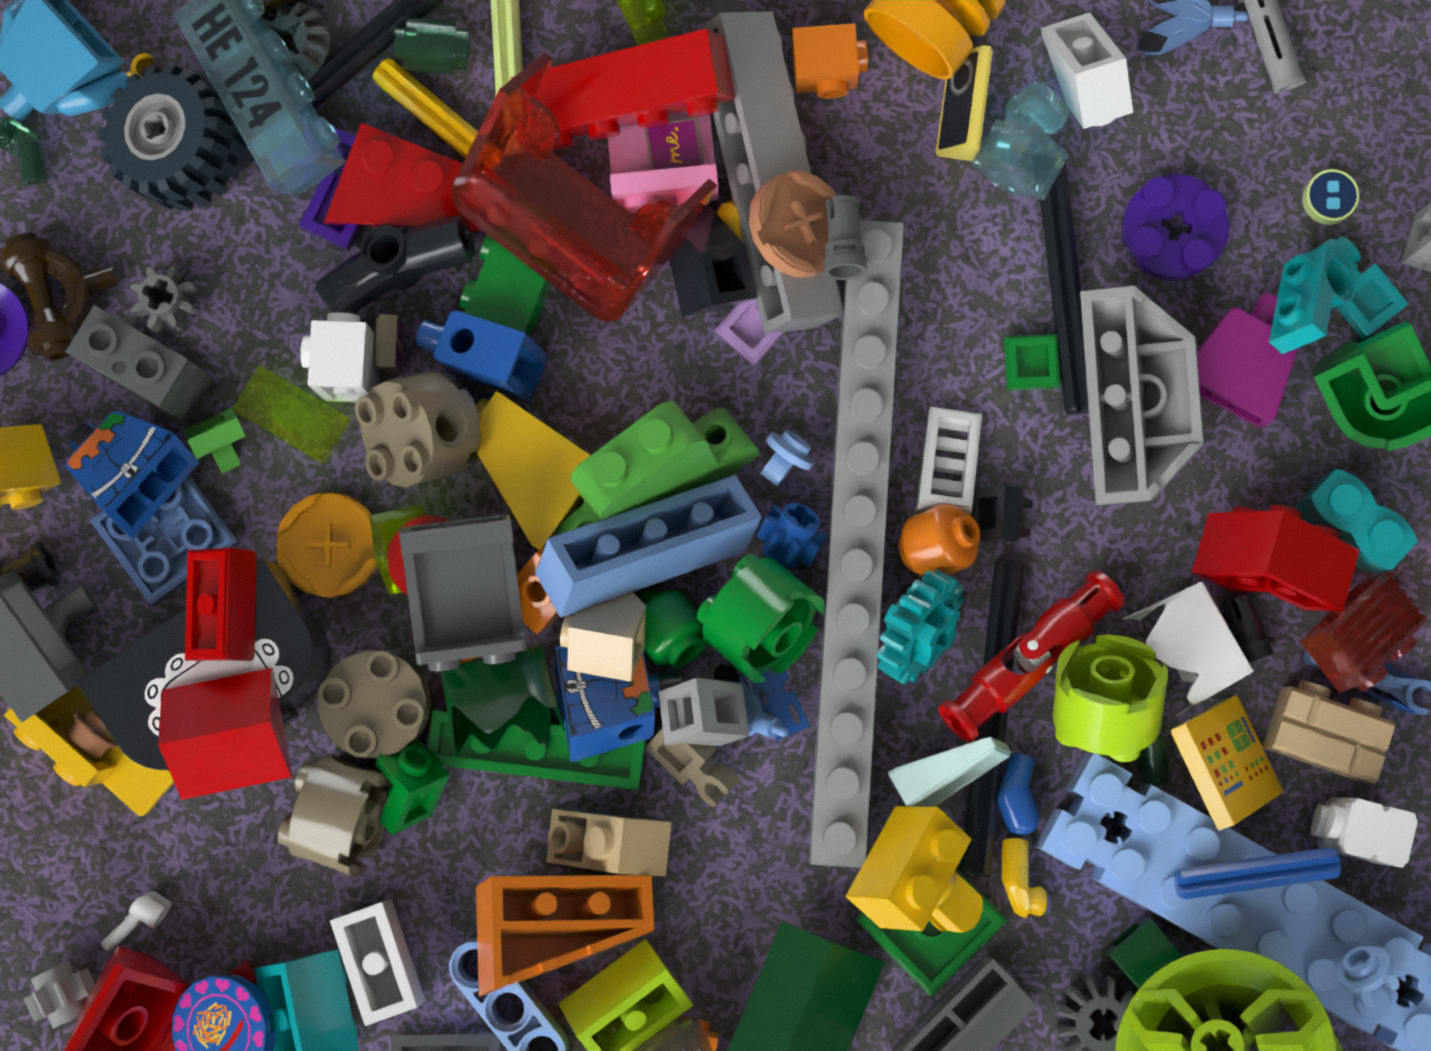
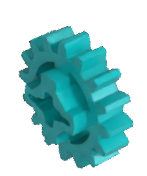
M938 569L934 573L928 570L922 582L916 579L913 585L908 588L906 594L902 595L900 601L897 604L891 605L884 618V621L887 622L886 631L880 638L885 644L877 652V657L881 659L877 666L878 669L904 685L908 681L914 683L917 681L921 671L926 674L929 668L934 666L937 658L945 650H950L958 635L955 632L956 622L961 616L958 609L964 602V597L960 596L964 586L959 584L958 580Z

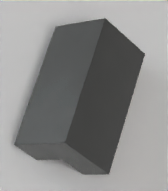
M985 954L891 1050L993 1051L1037 1004L992 957Z

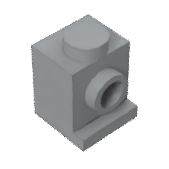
M694 678L658 692L665 745L687 743L721 746L749 736L742 683Z

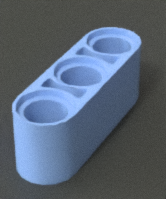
M472 938L463 943L453 952L449 962V971L454 983L508 1051H530V1042L537 1036L551 1038L556 1043L558 1051L570 1050L569 1039L565 1031L525 980L479 997L478 978L471 977L463 967L465 953L468 950H478L477 938ZM510 992L521 998L524 1004L522 1018L509 1021L499 1015L496 1009V1001L498 996L503 993Z

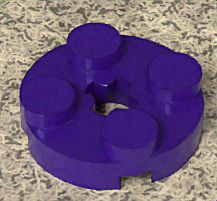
M1171 174L1152 178L1132 197L1124 211L1121 225L1124 244L1126 247L1128 246L1130 254L1136 260L1135 263L1144 272L1153 277L1168 281H1181L1203 272L1216 261L1226 246L1229 235V218L1225 210V199L1219 191L1211 189L1208 184L1195 177ZM1174 214L1183 217V224L1189 226V234L1182 233L1177 241L1169 239V230L1161 227L1162 220H1171Z

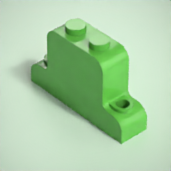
M664 402L613 438L574 469L570 481L584 502L579 509L569 515L559 525L556 535L731 477L757 458L760 453L726 408H716L692 423L676 402ZM726 433V437L722 443L717 445L710 444L718 437H720L722 434Z

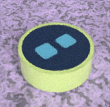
M1336 169L1324 170L1315 175L1306 185L1302 196L1303 206L1306 213L1318 223L1325 225L1340 223L1352 214L1358 205V186L1354 179L1343 171Z

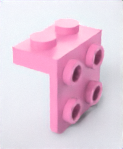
M687 111L669 115L670 121L692 118L687 115ZM710 114L694 116L697 119L704 165L651 170L645 128H639L638 123L621 126L620 135L608 138L611 168L610 183L614 209H624L627 213H644L655 210L656 206L677 204L680 208H696L707 205L709 201L718 200V178Z

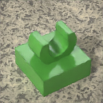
M231 408L183 430L196 459L212 453L222 474L241 465L231 443L245 437V434Z

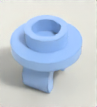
M785 430L783 435L771 432L766 442L775 451V454L760 474L778 486L780 482L784 481L794 465L804 470H810L814 464V460L808 455L812 449L811 446L791 431Z
M1360 946L1354 948L1345 955L1337 968V978L1342 987L1351 992L1370 1009L1376 1005L1371 997V991L1379 988L1384 983L1393 992L1399 989L1398 978L1392 973L1394 968L1393 960L1382 947Z

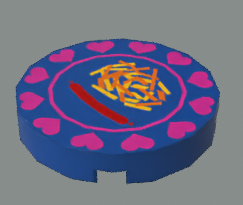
M213 975L194 982L180 996L173 1013L172 1039L176 1051H272L275 1045V1030L271 1031L269 1016H273V1012L268 999L256 984L240 975Z

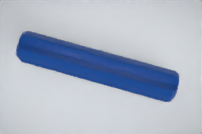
M1322 848L1180 868L1174 872V883L1178 897L1192 899L1338 878L1341 875V863L1336 849Z

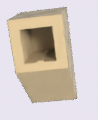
M631 592L575 612L574 615L565 616L561 628L560 645L561 647L568 648L567 670L631 682L645 646L646 605Z
M552 809L546 862L616 874L666 877L672 822Z

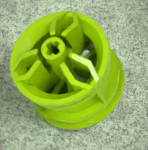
M1216 949L1193 953L1173 961L1157 971L1142 985L1130 1001L1119 1026L1115 1051H1344L1334 1034L1324 1007L1314 992L1300 977L1268 957L1234 949ZM1233 1012H1243L1240 1015L1245 1025L1243 1035L1236 1026L1229 1022ZM1285 1026L1294 1031L1280 1033ZM1190 1032L1193 1034L1191 1046L1185 1038Z

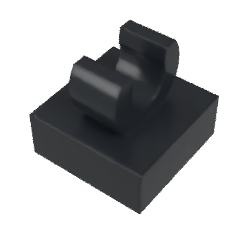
M1006 485L974 488L971 516L978 524L980 543L1019 541V538L1031 535V529L1020 527L1021 509H1028L1033 506V502L1030 499L1022 497V488Z

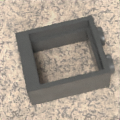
M95 305L66 350V353L188 425L216 381L187 358Z
M14 570L0 576V694L22 723L78 685L76 681L89 672L17 571Z

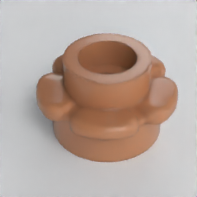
M92 709L87 715L80 712H75L72 715L75 721L66 730V734L88 754L100 759L108 748L115 749L117 747L115 740L95 710Z

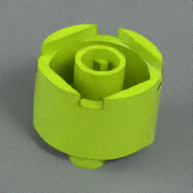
M1098 635L1096 636L1095 644L1080 647V640L1068 645L1060 654L1057 663L1052 716L1056 727L1055 736L1057 740L1065 746L1078 747L1095 754L1109 755L1119 762L1136 760L1140 756V751L1151 745L1161 731L1168 682V669L1165 663L1161 667L1155 660L1156 652L1151 647L1125 636Z

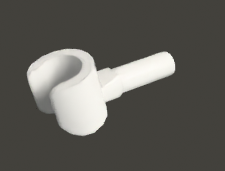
M150 891L137 898L132 903L129 914L124 918L125 920L101 942L102 947L106 951L111 952L141 921L155 929L166 916L172 903L154 891Z

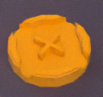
M338 493L309 495L290 508L280 522L277 532L276 553L278 564L288 580L307 594L325 598L350 595L367 584L379 567L383 549L380 526L369 509L350 496Z

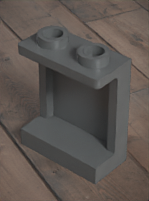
M509 514L399 527L417 665L428 664L429 671H445L461 667V659L482 656L484 663L497 664L515 660L516 652L527 650L513 549L512 525Z

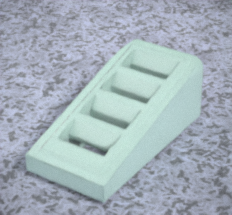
M988 737L895 767L893 770L888 771V775L906 806L935 807L1010 757L1012 752L1006 743Z

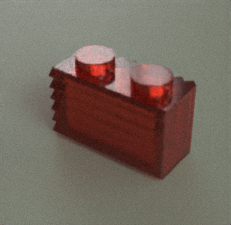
M1389 571L1380 573L1354 586V589L1348 592L1344 611H1330L1323 619L1318 621L1317 625L1312 627L1311 631L1306 633V636L1299 640L1339 693L1356 686L1361 691L1373 687L1388 674L1383 665L1389 659L1393 661L1402 657L1418 643L1413 635L1426 622V616L1420 614V607L1413 605V599L1406 596L1407 590L1400 588V582L1394 580L1393 573Z

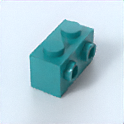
M338 949L308 954L254 968L258 988L268 999L273 1012V1016H269L271 1031L275 1030V1045L272 1051H359L357 1043L358 1029L355 1020L352 1018L346 989L347 975L341 964Z

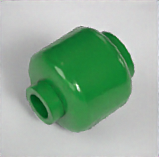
M668 589L660 593L657 590H650L639 598L646 605L645 646L643 653L651 663L662 668L672 666L675 669H679L693 662L707 645L703 637V624L697 620L698 609L683 592L677 589Z

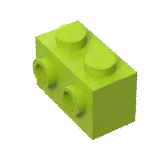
M646 938L558 1003L576 1037L588 1051H634L694 1006L672 972Z

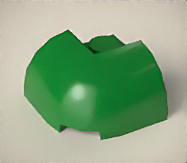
M1408 320L1358 344L1353 339L1322 358L1313 368L1312 375L1336 424L1348 439L1350 438L1365 447L1382 448L1389 452L1408 447L1431 436V366Z

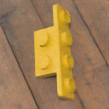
M77 685L22 723L11 708L5 713L4 716L16 726L13 730L16 737L31 749L36 751L42 749L56 762L53 768L61 778L74 786L81 784L83 787L102 783L138 816L147 815L174 784L169 770H155L141 766L128 758L118 745L115 749L108 748L101 758L98 759L88 754L69 738L66 730L75 721L72 715L75 712L87 715L92 709L94 710L83 691Z

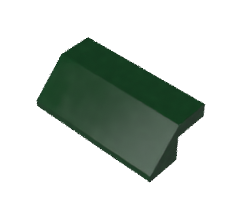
M782 920L728 1051H849L885 961L836 940L833 942Z

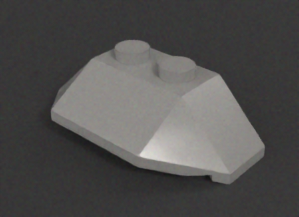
M1135 286L1081 291L1096 505L1152 501L1204 445L1196 338Z

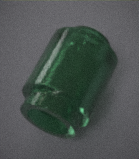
M407 17L405 28L396 27L394 59H403L404 70L454 75L455 70L467 71L470 28H459L458 23L452 21Z

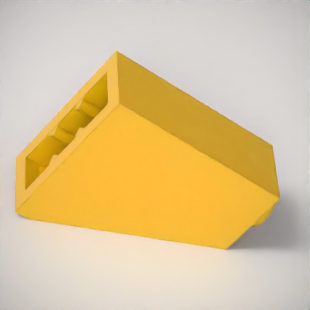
M496 391L490 401L482 398L475 405L480 418L481 441L476 453L529 542L539 551L545 547L548 538L556 536L559 525L575 512L583 501V498L570 481V477L574 469L591 455Z

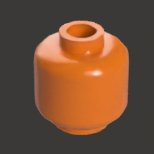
M943 503L906 520L899 539V554L906 567L922 578L926 571L929 570L934 573L936 569L951 575L970 567L974 563L978 555L980 530L972 516L966 514L956 505Z

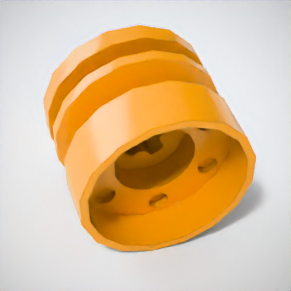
M872 0L864 10V19L872 32L895 54L929 76L947 80L955 75L972 52L973 43L969 35L974 37L985 35L989 29L990 20L997 19L1005 7L1006 0Z

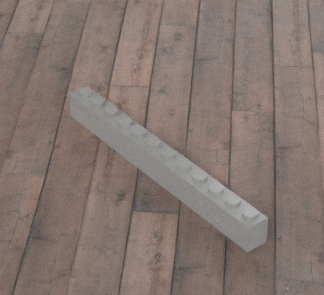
M859 220L860 241L865 246L864 255L867 260V273L862 277L844 281V314L842 315L825 612L823 618L808 859L811 865L861 868L866 860L878 662L877 652L879 646L904 223Z

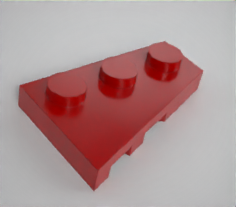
M361 123L323 224L371 225V227L390 225L393 227L413 228L462 215L468 222L470 232L488 233L490 229H493L503 192L509 182Z

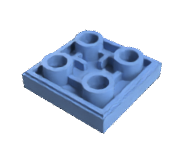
M191 475L182 482L133 538L126 535L103 510L89 520L149 604L153 606L187 582L188 550L234 548L240 543Z

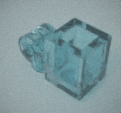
M1040 81L1028 85L1020 94L1014 95L1008 101L1005 120L996 119L971 165L1002 192L1044 200L1069 157V154L1047 135L1063 127L1069 116L1068 105L1046 83Z

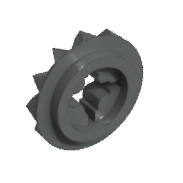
M300 2L291 7L279 5L278 14L274 17H264L267 26L263 33L254 36L259 44V50L253 56L261 65V73L270 80L280 85H297L311 78L323 65L329 51L330 31L325 18L314 8ZM285 34L293 36L292 39L296 43L295 47L299 50L298 54L286 49V44L283 42Z

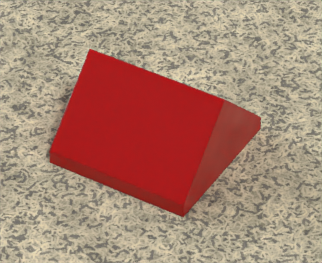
M273 668L162 690L158 746L181 800L293 778Z

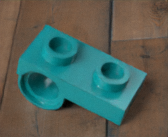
M1328 244L1306 254L1296 255L1290 261L1284 263L1269 343L1281 354L1325 337L1327 335L1331 309L1354 298L1355 283L1347 265L1340 259V256Z

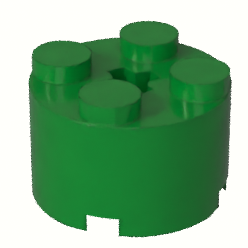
M748 554L736 564L732 572V578L721 591L710 596L702 603L697 612V620L703 624L704 640L751 681L763 683L767 680L762 674L773 669L780 675L790 668L806 651L819 630L812 624L816 610L824 616L825 602L823 598L775 559H759L754 554Z

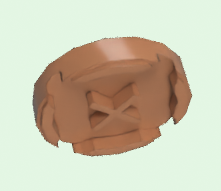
M801 170L779 174L759 187L750 204L749 225L755 245L764 259L779 272L796 278L813 277L824 271L823 262L826 256L824 247L828 243L825 202L827 199L833 200V196L837 195L818 176Z

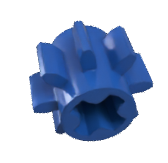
M788 503L783 510L773 505L756 533L757 538L765 541L762 548L765 557L775 559L786 569L797 567L799 562L809 567L826 540L827 535L817 531L821 524L818 515L812 509L800 503Z

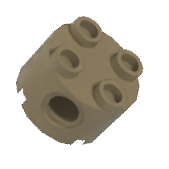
M430 371L393 379L374 386L368 395L358 398L355 405V415L361 424L362 441L367 453L365 465L372 478L377 481L386 479L392 485L407 488L452 476L469 468L472 462H467L469 455L472 452L478 451L481 441L480 418L474 400L467 389L458 390L450 382L451 380H456L454 376L447 372Z
M366 650L344 658L330 670L327 678L318 689V712L324 731L338 748L354 757L377 758L379 754L388 756L401 752L404 747L409 746L416 740L421 741L431 722L434 697L428 679L414 663L386 651Z
M332 754L322 756L317 763L306 760L301 765L295 780V790L299 792V795L294 805L293 813L289 812L284 817L278 832V843L289 847L290 854L295 858L317 862L354 878L359 876L368 867L365 863L359 862L364 853L375 856L384 836L386 828L379 822V819L388 799L387 792H384L385 786L390 787L392 783L378 769L358 767Z

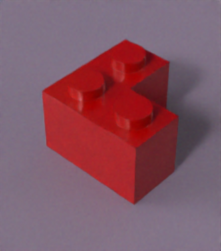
M1271 505L1269 511H1257L1248 507L1235 506L1232 512L1208 513L1192 573L1228 591L1268 592L1302 610L1344 611L1360 550L1340 540V533L1322 525H1311L1302 520L1303 514L1297 509L1283 505Z

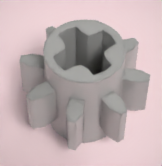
M173 266L167 270L166 275H158L152 268H146L148 278L141 285L131 284L130 286L138 294L140 302L131 308V312L137 317H144L150 314L147 327L154 332H158L161 329L163 322L169 323L178 332L181 331L182 324L180 320L186 313L197 314L198 312L189 304L188 296L197 291V287L192 282H183L178 285L181 272ZM170 293L173 295V300L170 304L161 303L157 305L155 303V298L158 294L166 296Z
M68 961L30 979L36 992L23 999L34 1022L48 1017L52 1028L55 1029L79 1017L87 1001L86 998L89 996L95 983L88 968L74 973Z

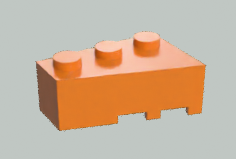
M652 875L491 876L477 885L479 997L632 941L654 931Z

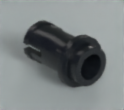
M1254 593L1244 594L1235 597V600L1229 599L1221 603L1232 634L1248 662L1273 655L1274 652L1271 644L1275 643L1274 637L1268 638Z

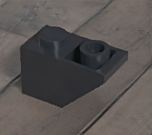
M709 205L666 211L659 214L682 317L726 310L758 298L746 245Z

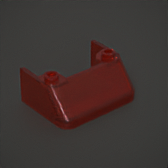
M543 53L499 89L451 188L452 199L457 210L466 219L592 316L606 322L616 321L636 302L684 241L716 189L717 184L708 179L679 208L664 199H651L637 211L635 216L552 153L560 138V126L553 112L534 97L553 61L552 57Z

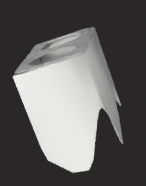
M1199 582L1122 618V620H1141L1158 606L1165 604L1163 613L1146 639L1145 644L1156 652L1155 658L1169 667L1177 669L1182 681L1193 683L1187 695V699L1191 704L1181 710L1176 716L1254 672L1203 582Z

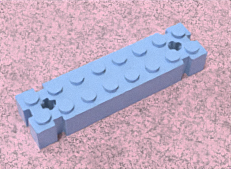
M1084 753L1064 789L1076 796L1068 812L1061 809H1054L1034 847L1075 869L1080 870L1085 860L1092 863L1096 868L1090 877L1091 879L1215 949L1253 952L1282 964L1310 987L1325 1011L1370 1034H1373L1377 1025L1381 1026L1375 1039L1394 1050L1431 1051V945L1425 943L1421 951L1418 950L1423 936L1323 880L1192 899L1178 897L1174 883V872L1177 869L1276 854L1230 828L1218 830L1212 818L1153 785L1141 784L1137 792L1126 786L1132 773L1098 754ZM1115 812L1119 816L1117 824L1122 830L1119 836L1110 835L1108 842L1104 839L1107 830L1100 823L1103 817L1114 818ZM1360 946L1382 947L1393 960L1394 968L1392 973L1398 980L1402 981L1406 991L1402 997H1399L1396 991L1393 992L1384 983L1379 988L1371 991V997L1376 1005L1370 1009L1351 992L1342 987L1337 978V968L1340 962L1354 948Z

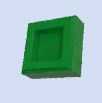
M1057 334L1004 337L1003 351L1006 391L1059 389L1060 370Z

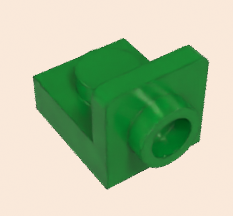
M419 740L404 747L401 752L388 756L379 754L375 766L392 783L387 791L388 799L379 822L391 835H394L432 817L450 773Z

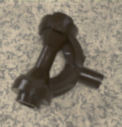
M22 233L5 241L6 247L0 251L1 268L10 277L15 276L26 287L34 311L32 328L27 331L26 339L30 354L36 356L43 355L44 361L47 362L71 356L66 353V350L93 305L89 294L118 286L112 265L82 274L79 262L74 261L71 257L60 251L52 249L50 241L45 238H37L36 233ZM47 274L55 277L65 290L66 300L61 311L54 306L46 282Z

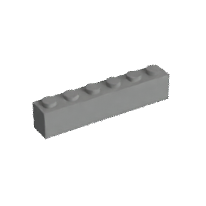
M773 11L719 13L697 31L709 29L725 38L735 99L718 103L719 111L713 113L734 206H736L739 215L742 241L747 247L758 297L756 301L764 334L817 328L844 314L841 302L842 292L839 284L835 279L826 277L824 271L817 276L796 278L779 272L760 253L753 241L749 225L750 204L760 186L777 175L785 174L789 171L801 170L811 174L806 154V139L800 128L794 103V89L789 81L782 52V38L777 31Z

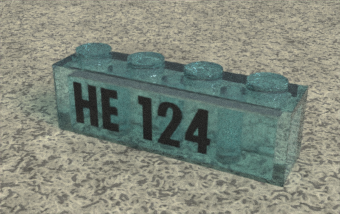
M190 0L174 12L173 16L271 189L296 198L342 166L345 161L336 147L340 144L339 136L325 118L318 116L311 103L315 99L311 87L301 75L293 72L286 60L290 56V52L285 42L274 30L268 29L261 16L265 12L262 2L260 0Z

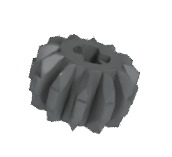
M1092 975L1084 976L1083 985L1086 992L1084 995L1072 985L1065 987L1066 995L1074 1001L1072 1007L1056 1003L1053 1009L1058 1015L1069 1018V1022L1059 1023L1053 1027V1032L1057 1037L1072 1036L1065 1043L1063 1051H1115L1121 1020L1136 992L1132 988L1127 987L1116 994L1118 981L1112 976L1105 978L1100 992L1098 983ZM1106 1009H1108L1110 1014L1105 1020L1110 1026L1109 1029L1103 1034L1094 1029L1093 1035H1091L1089 1031L1094 1023L1089 1016L1095 1010L1105 1015Z

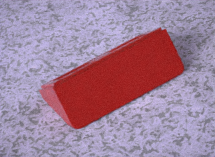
M235 548L188 550L185 661H252L254 659L256 552Z

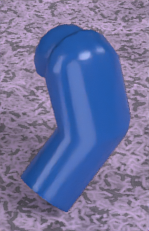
M1021 753L1010 755L997 796V805L1007 830L1019 837L1027 836L1036 830L1039 824V811L1029 788L1036 761L1030 756Z

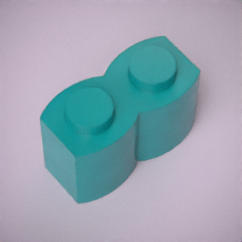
M1339 469L1321 476L1296 503L1298 510L1303 514L1302 518L1307 523L1332 528L1340 533V540L1359 549L1356 567L1367 573L1376 575L1393 570L1418 542L1411 526L1399 514L1386 507L1376 505L1372 493L1362 481L1352 474Z

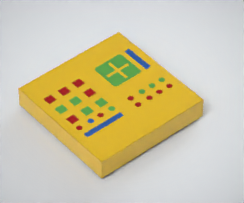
M1238 695L1215 704L1171 730V734L1218 830L1237 824L1284 792Z

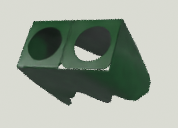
M542 645L528 647L525 651L516 652V659L509 662L486 664L483 662V658L461 663L462 666L456 669L441 671L455 758L470 735H474L485 747L494 749L511 725H516L522 731L531 733L538 744L547 747L550 741L551 708L555 709L562 730L566 734Z

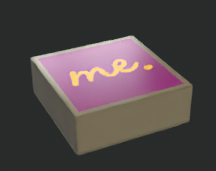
M696 117L673 120L662 126L645 128L651 170L704 165Z
M379 314V317L376 318L374 365L383 375L402 376L405 324L398 315Z

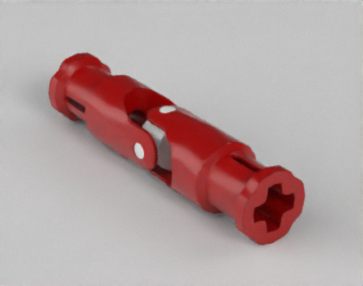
M1091 570L1084 578V585L1068 599L1060 598L1040 616L1035 623L1034 629L1029 633L1021 634L972 676V684L952 702L945 700L939 705V714L947 726L963 741L973 742L979 735V728L997 712H1007L1051 671L1055 662L1058 661L1060 654L1068 645L1080 640L1081 645L1093 634V626L1110 611L1118 612L1125 605L1124 596L1119 591L1118 586L1104 573ZM1014 656L1018 662L1019 669L1024 674L1019 675L1005 668V664Z

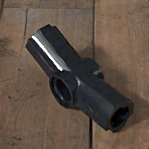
M457 215L402 231L390 225L379 226L365 236L359 253L315 282V288L332 313L355 314L391 288L406 290L414 286L421 279L422 275L472 262V257L476 255L474 239L470 233L468 222L462 215Z

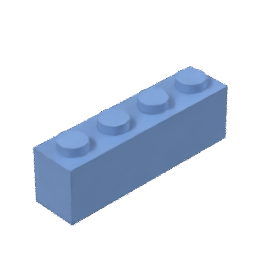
M736 475L548 538L536 571V576L561 618L745 552L761 520V515Z

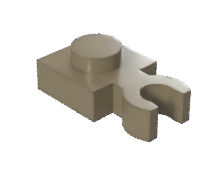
M662 728L645 747L682 785L690 779L696 785L700 797L712 807H715L740 781L738 775L730 767L717 763L711 757L717 750L715 746L687 743L665 745Z

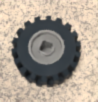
M165 64L163 70L156 65L145 68L143 77L135 73L126 79L128 86L124 90L117 88L111 96L115 99L111 108L105 107L102 118L107 120L106 127L99 128V140L106 143V146L100 150L102 160L110 164L108 171L112 177L119 180L121 185L171 210L173 207L181 211L192 210L194 203L204 207L212 203L211 195L213 193L222 196L229 189L225 184L230 177L237 179L241 169L236 167L239 159H246L248 149L241 144V140L248 137L247 126L240 122L243 114L239 107L232 103L233 99L194 72L186 68L182 70L176 65Z

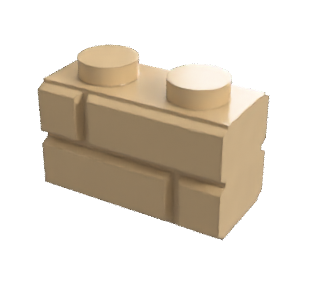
M1300 680L1298 688L1292 686L1281 688L1262 745L1263 749L1364 784H1376L1385 760V752L1389 748L1395 729V722L1380 717L1383 708L1355 698H1351L1349 706L1329 699L1330 689Z

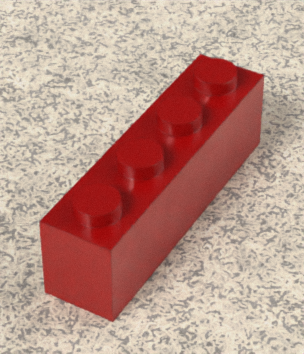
M709 29L511 77L521 140L539 144L543 151H554L571 147L573 145L572 138L589 134L592 140L615 137L621 134V126L638 123L639 128L662 126L670 122L669 115L687 111V115L691 117L712 114L719 111L718 103L735 99L725 38Z

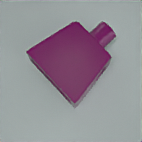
M1268 293L1261 294L1251 315L1239 308L1232 307L1197 348L1200 396L1260 429L1272 423L1277 415L1298 350L1297 348L1281 354L1269 343L1277 297Z

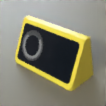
M982 45L972 48V52L951 79L945 80L936 146V155L939 157L973 161L977 156L981 144L993 50H991V46Z

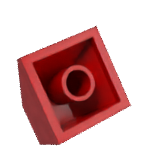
M118 946L111 959L105 964L102 974L90 992L63 1051H156L172 1023L173 1013L180 996L191 984L156 957Z

